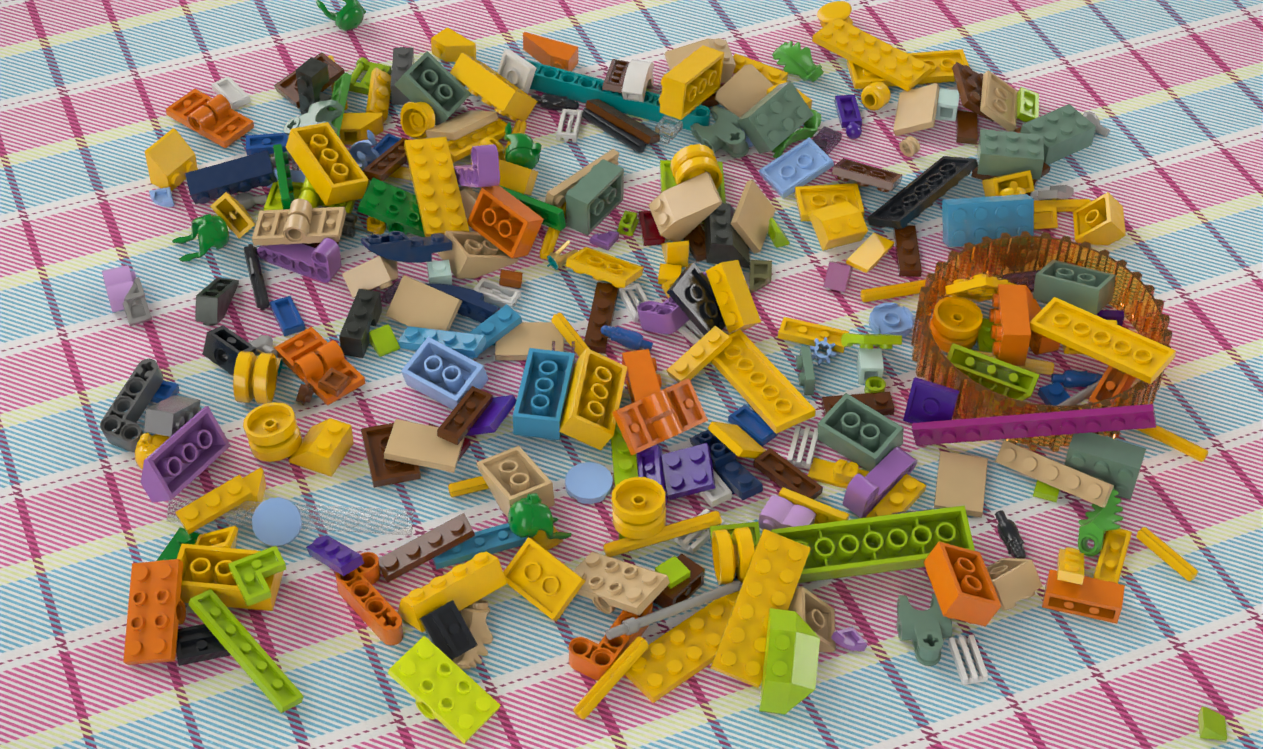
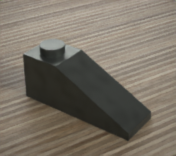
M217 277L196 295L195 321L203 322V325L206 326L218 324L226 315L239 280Z

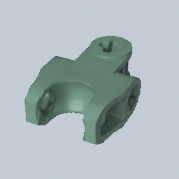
M336 100L316 102L309 106L308 113L291 118L284 126V133L289 135L293 128L328 122L337 134L338 129L331 122L341 116L344 107ZM333 107L337 110L328 111L326 108Z
M714 106L710 109L712 118L715 121L714 124L702 126L694 123L690 126L693 136L701 145L708 146L714 153L721 148L732 157L740 158L749 151L748 143L745 141V132L737 122L739 117L729 110Z
M932 593L930 609L924 611L913 608L906 595L898 596L896 628L899 640H912L915 657L920 664L925 666L936 665L941 659V649L944 644L943 638L952 637L951 619L943 616L935 593Z

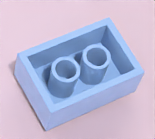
M430 337L426 338L401 371L408 386L452 410L472 386L482 389L489 380L483 365Z

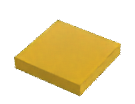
M712 421L708 427V430L738 457L756 459L766 451L738 425Z

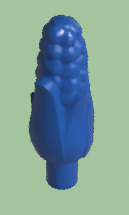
M604 325L601 327V333L612 341L629 349L638 350L642 348L651 351L653 343L644 340L643 336L638 332L618 326Z
M1066 370L1063 374H1052L1051 382L1059 381L1066 388H1087V386L1099 381L1103 374L1087 372V370Z

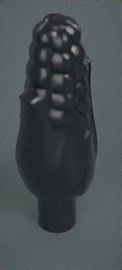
M550 93L542 94V96H531L538 101L536 104H540L542 108L547 110L562 111L563 109L577 110L579 108V103L567 99V96H558Z
M1003 510L996 512L997 530L1007 547L1008 553L1013 554L1014 558L1025 559L1026 554L1023 546L1025 542L1022 540L1017 526L1012 520L1007 519Z

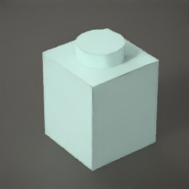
M940 88L935 119L955 122L959 102V92L957 90Z
M449 260L427 262L429 283L452 285Z
M859 348L857 357L859 384H865L866 379L871 376L882 378L884 371L882 349Z

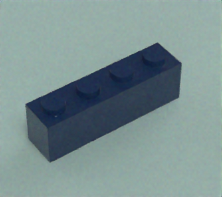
M268 150L185 173L189 193L195 204L208 203L210 200L220 198L225 192L230 195L238 192H248L253 188L266 187L277 182L273 162Z

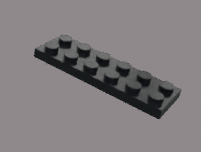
M943 156L867 217L869 225L881 228L890 227L897 230L905 228L914 218L919 217L920 213L931 207L937 199L944 196L948 190L958 185L959 181L970 175L978 167L977 160L973 158Z

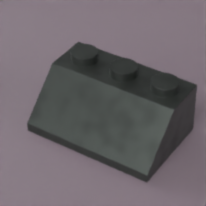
M722 202L717 209L704 219L706 263L719 264L721 262L738 260L740 267L749 268V247L731 225L736 210L730 204Z

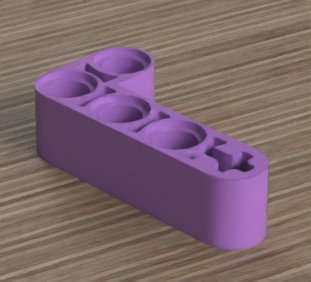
M495 144L473 146L471 149L472 164L454 167L457 183L460 186L479 188L498 186L500 183L498 150Z
M324 238L317 248L305 244L260 245L257 249L258 256L263 261L324 283H328L342 265L339 245L330 238Z
M671 297L663 303L645 301L637 306L641 328L646 331L672 334L690 320Z
M899 447L894 448L865 477L859 473L853 477L847 486L842 505L858 517L866 518L906 473L909 475L913 471L917 460Z

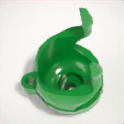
M343 0L346 2V5L339 12H329L323 2L316 1L317 6L329 19L334 20L335 25L344 31L357 28L362 23L366 10L358 0Z
M507 123L504 139L510 141L511 144L507 146L505 151L506 161L534 169L539 161L542 145L534 143L532 138L526 134H511V123Z
M207 214L192 221L191 235L172 240L173 243L184 244L194 240L198 234L199 252L186 254L179 258L182 262L191 261L192 259L204 256L211 247H216L217 250L224 248L229 242V231L223 218Z
M537 493L528 494L527 498H522L511 505L508 512V524L515 535L521 538H533L538 530H543L548 539L563 540L571 537L572 533H553V523L557 522L558 518L552 517L550 509L547 505L541 503L542 500Z

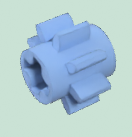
M827 337L824 338V341L820 342L815 338V347L810 346V351L813 352L811 355L812 360L816 359L818 366L824 361L829 365V357H836L837 354L831 351L835 343L829 344ZM819 347L823 350L827 349L826 356L822 353L818 355Z

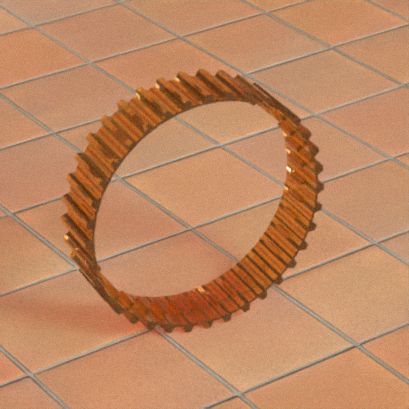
M1022 231L1020 236H1010L1005 232L1001 233V238L993 240L988 236L982 237L981 243L976 245L970 242L965 243L963 251L959 253L952 250L949 252L947 262L938 261L935 273H928L925 287H921L911 340V345L913 346L912 361L917 362L915 372L917 377H923L926 381L960 391L953 420L958 418L970 419L1153 404L1164 370L1152 384L1141 380L1130 389L1095 403L1074 406H1051L1007 397L973 381L957 369L936 344L929 324L937 302L950 296L946 295L945 286L953 284L954 280H971L974 275L987 274V277L1035 278L1036 273L1052 260L1116 275L1113 299L1108 304L1117 310H1123L1124 317L1140 335L1171 348L1169 344L1172 338V331L1167 329L1170 317L1169 315L1162 314L1164 302L1154 298L1155 288L1153 285H1145L1141 281L1142 274L1140 272H1131L1126 268L1127 262L1125 260H1114L1109 257V251L1105 249L1102 251L1092 249L1091 243L1086 241L1082 244L1072 242L1071 238L1065 235L1058 239L1051 238L1047 232H1043L1041 236H1031L1028 231ZM1120 431L1094 433L1116 439L1119 437ZM1073 434L1005 440L1014 444H1027L1029 449L1036 451L1039 446H1049L1052 452H1058L1060 446L1070 445Z

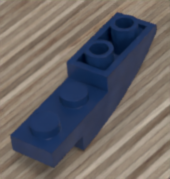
M392 231L388 235L372 234L368 238H361V243L369 251L378 256L399 262H432V253L452 250V241L441 233H434L430 237L414 236L409 239L403 232Z
M424 283L462 300L457 313L464 317L482 323L498 311V307L485 302L484 294L478 291L448 284Z
M709 430L690 438L692 446L704 443L709 445L713 470L732 491V495L736 494L739 498L745 500L763 491V484L736 460V454Z

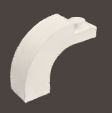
M634 59L630 61L622 88L623 99L644 102L646 88H653L654 84L653 62Z

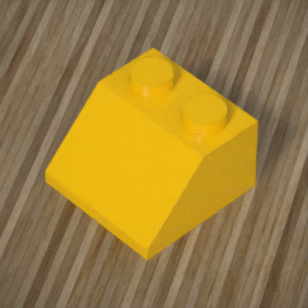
M174 128L144 151L150 182L160 188L170 187L172 191L186 180L185 173L198 170L194 151Z
M1109 192L1073 211L1074 235L1077 243L1108 246L1126 236L1123 206Z
M848 201L808 211L822 251L862 241L868 232L861 211Z
M332 418L312 426L303 438L299 449L290 457L289 463L332 477L354 444L352 426Z

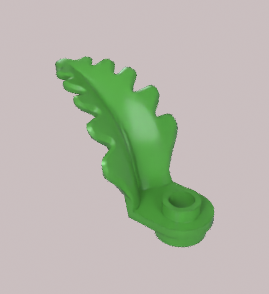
M789 41V43L784 42L772 54L774 60H779L777 65H786L783 69L785 72L797 75L803 81L810 80L814 82L824 73L820 64L815 65L813 63L811 50L808 47L801 50L799 42L794 46L792 41Z
M810 109L814 115L804 123V128L793 132L772 150V153H775L773 157L776 159L780 157L784 150L793 142L808 139L809 137L812 138L821 124V114L816 110Z
M1114 487L1105 508L1092 504V508L1095 511H1087L1085 515L1088 519H1082L1078 522L1081 525L1079 528L1078 548L1086 556H1095L1100 553L1103 547L1105 531L1116 530L1121 527L1114 523L1123 520L1122 516L1115 514L1122 512L1123 507L1116 506L1121 503V499L1115 497L1119 492L1114 490ZM1090 539L1094 541V547L1092 549L1088 547V541Z

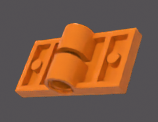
M193 89L166 108L167 116L223 148H227L254 128V122L231 109L229 101L221 94L211 98L201 91Z
M312 327L274 347L278 351L277 357L283 358V362L306 385L309 383L311 385L310 389H313L314 393L327 406L365 384V377L344 358V353L339 344L334 340L327 342ZM331 367L351 378V383L338 397L318 388L319 380Z
M689 378L612 412L631 456L708 421Z
M180 559L132 563L123 663L135 665L172 662L176 660L178 625H182L186 619V607L183 600L180 599L183 561Z

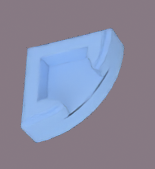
M170 187L149 191L150 198L155 204L164 207L174 206Z

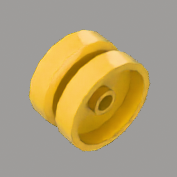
M701 144L689 145L680 149L671 160L670 169L676 185L705 172L710 173L717 190L722 183L723 175L713 150L708 146Z
M951 296L939 300L934 307L928 330L931 342L945 352H949L952 343L972 349L976 344L978 332L982 325L983 314L981 309L974 302L963 297Z
M239 352L233 376L235 401L250 403L254 398L258 404L272 403L277 383L276 356L273 353H261L256 358L253 352Z
M273 402L263 404L250 411L244 419L243 428L248 438L251 452L255 458L261 461L274 462L288 458L302 444V435L297 425L295 413L285 403Z
M646 477L625 479L616 485L612 491L611 498L612 520L616 531L622 536L631 539H647L661 532L666 525V496L662 485Z
M749 527L734 529L732 539L727 529L712 531V557L718 585L732 583L735 579V573L741 583L744 581L755 552Z

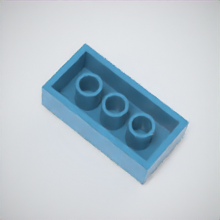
M1028 194L942 200L943 242L948 247L1033 242L1034 199Z
M529 348L513 412V435L560 440L561 432H559L575 363V353Z

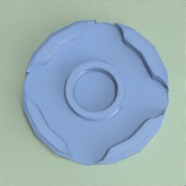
M897 303L877 305L869 316V326L875 334L901 335L903 338L912 331L914 324L913 314L904 306L903 308L899 307Z
M585 462L577 464L566 474L565 489L567 494L582 504L601 502L605 499V496L610 495L612 492V475L606 467L598 463Z
M281 497L269 498L261 502L255 509L252 517V529L256 537L264 544L280 547L293 542L299 535L302 527V519L298 507L291 501Z

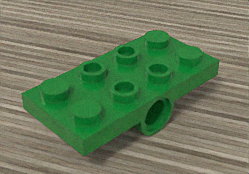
M372 178L357 211L387 223L389 233L400 231L405 235L409 232L416 236L425 237L416 195Z

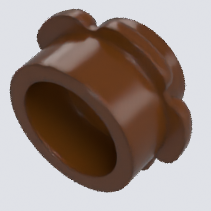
M309 383L308 385L301 384L297 394L296 402L302 403L303 406L305 402L310 403L314 390L310 389L311 385Z

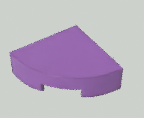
M608 231V233L599 235L597 233L590 238V243L609 250L619 239V233L615 231Z
M853 627L834 631L831 637L838 645L852 651H865L868 645Z

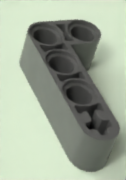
M150 358L144 359L137 365L100 423V428L110 444L134 453L140 436L144 434L137 421L164 380L163 374L155 360Z

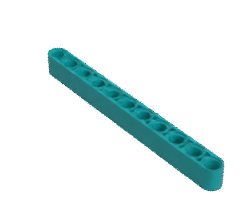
M528 61L536 67L530 86L532 90L558 96H567V99L586 103L587 100L600 99L624 114L691 131L690 126L694 123L710 126V109L706 106L699 105L682 120L659 112L660 94L646 91L644 102L625 100L622 93L602 90L604 82L602 79Z

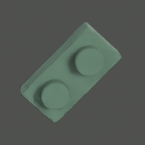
M801 346L800 356H796V369L801 371L798 375L799 386H803L804 395H814L815 374L810 346Z

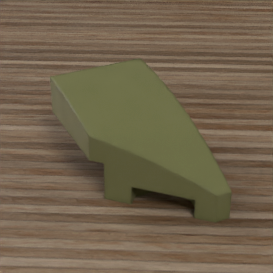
M750 260L749 291L753 293L771 283L772 261Z

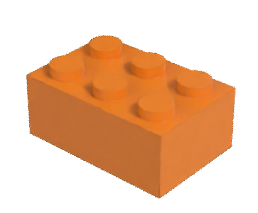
M498 185L481 188L467 223L513 259L528 256L544 219Z
M998 284L997 293L992 295V307L994 308L989 310V322H993L991 326V339H995L992 345V355L996 356V359L1009 364L1025 366L1031 339L1026 285Z
M939 541L925 559L924 565L943 616L986 627L1000 609L1001 603L981 553Z

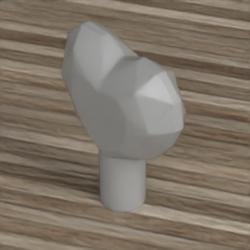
M1090 111L1084 112L1083 116L1096 126L1095 131L1107 137L1110 130L1100 125V120L1096 114Z
M242 192L235 195L234 199L241 203L246 210H249L255 204L266 203L268 196L267 194L253 196L250 193Z
M260 335L257 339L248 342L256 347L255 355L261 354L257 349L264 353H273L275 356L278 354V351L272 348L273 340L271 336Z

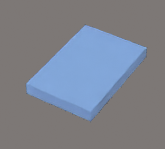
M809 137L761 168L759 173L784 199L795 192V187L806 185L832 168L834 161Z

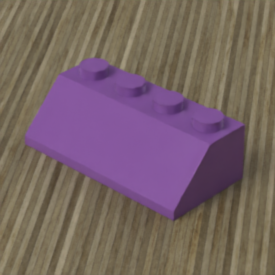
M205 406L144 460L140 483L152 503L172 500L231 446L209 406Z

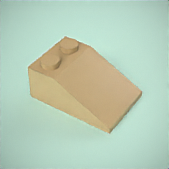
M720 38L704 39L666 51L664 54L669 69L672 70L703 45L724 52L721 83H726L731 79L736 65L727 41Z
M705 172L663 191L648 206L660 235L673 242H679L722 204V200L710 173Z
M446 231L444 235L452 241V250L437 252L442 260H449L453 275L459 279H475L517 263L519 258L512 259L478 232Z
M520 446L476 462L492 495L507 518L511 505L522 498H527L528 494L537 493L542 500L541 503L547 505L548 508L555 505L553 483Z

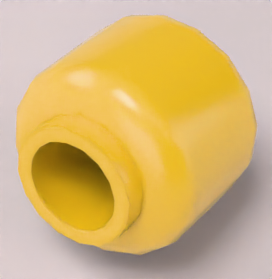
M878 81L873 82L863 89L861 101L867 109L879 110L889 102L891 93L886 84Z

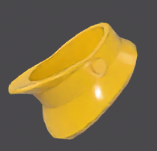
M845 1L827 3L817 12V17L822 27L826 26L836 17L853 25V20L849 17L852 7Z
M408 102L403 105L400 113V124L405 134L415 139L427 138L425 131L433 128L435 125V114L432 107L425 102Z

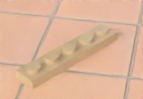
M615 149L610 150L547 191L545 203L561 207L566 202L565 196L567 191L572 189L581 177L588 174L591 168L602 159L618 165L619 152Z
M1006 440L1003 441L995 461L1105 508L1114 487L1110 483Z

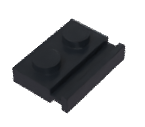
M453 600L419 619L431 642L451 660L478 645Z
M205 624L178 629L176 654L179 666L231 655Z

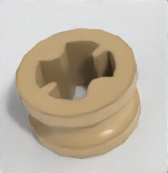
M913 136L906 137L899 144L901 152L907 157H912L920 150V144Z

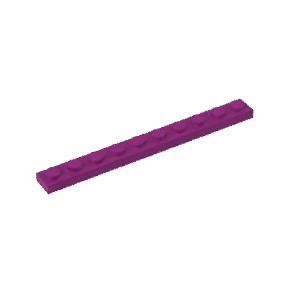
M1147 404L912 423V433L916 446L1156 428L1154 405Z

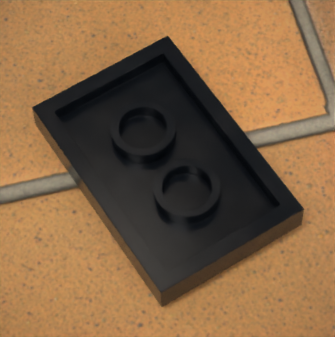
M694 262L687 265L667 293L703 335L708 333L714 326L723 330L726 325L709 279Z

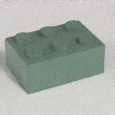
M428 51L394 84L411 102H425L429 104L434 110L436 126L445 122L471 95Z
M789 81L775 87L742 115L737 122L759 154L776 148L814 114L793 83Z
M1068 104L1022 124L1020 133L1043 135L1044 162L1049 165L1091 146L1096 126L1073 106Z
M993 129L980 130L977 148V174L1003 176L1031 170L1032 179H1041L1044 163L1043 135L1017 133L1014 131L1004 132Z
M602 159L591 168L588 174L581 177L579 182L572 189H569L565 196L566 226L588 236L623 201L624 168Z
M1052 260L1036 273L1033 299L1048 304L1056 297L1092 314H1098L1113 299L1116 275Z
M845 393L818 423V440L870 472L894 448H900L903 444L904 427Z
M1092 432L1073 434L1064 465L1113 484L1114 490L1119 492L1116 496L1131 500L1146 448Z

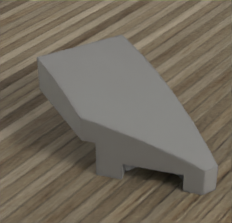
M1068 185L1050 186V190L1038 191V199H1067L1074 194V188Z
M139 277L135 278L123 302L130 326L152 320Z

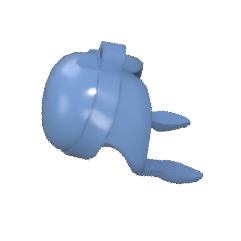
M367 130V140L354 143L349 150V153L361 170L380 156L375 149L371 148L377 142L370 130Z

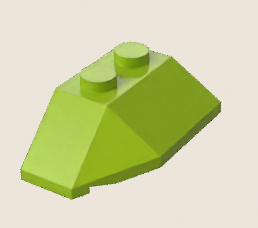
M952 343L944 363L955 390L980 383L987 401V407L1001 412L1030 398L1040 374Z
M769 609L759 712L785 715L815 691L820 637L796 611Z

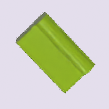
M625 210L617 229L619 234L633 236L639 223L637 213Z

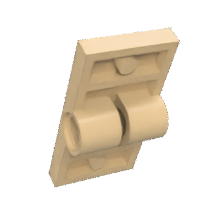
M295 199L292 201L290 209L259 211L252 236L253 245L321 243L324 238L340 242L346 216L345 207L312 208V205L307 200Z
M593 551L573 570L586 580L577 595L592 599L596 608L605 614H611L615 608H619L640 615L670 583L667 575Z

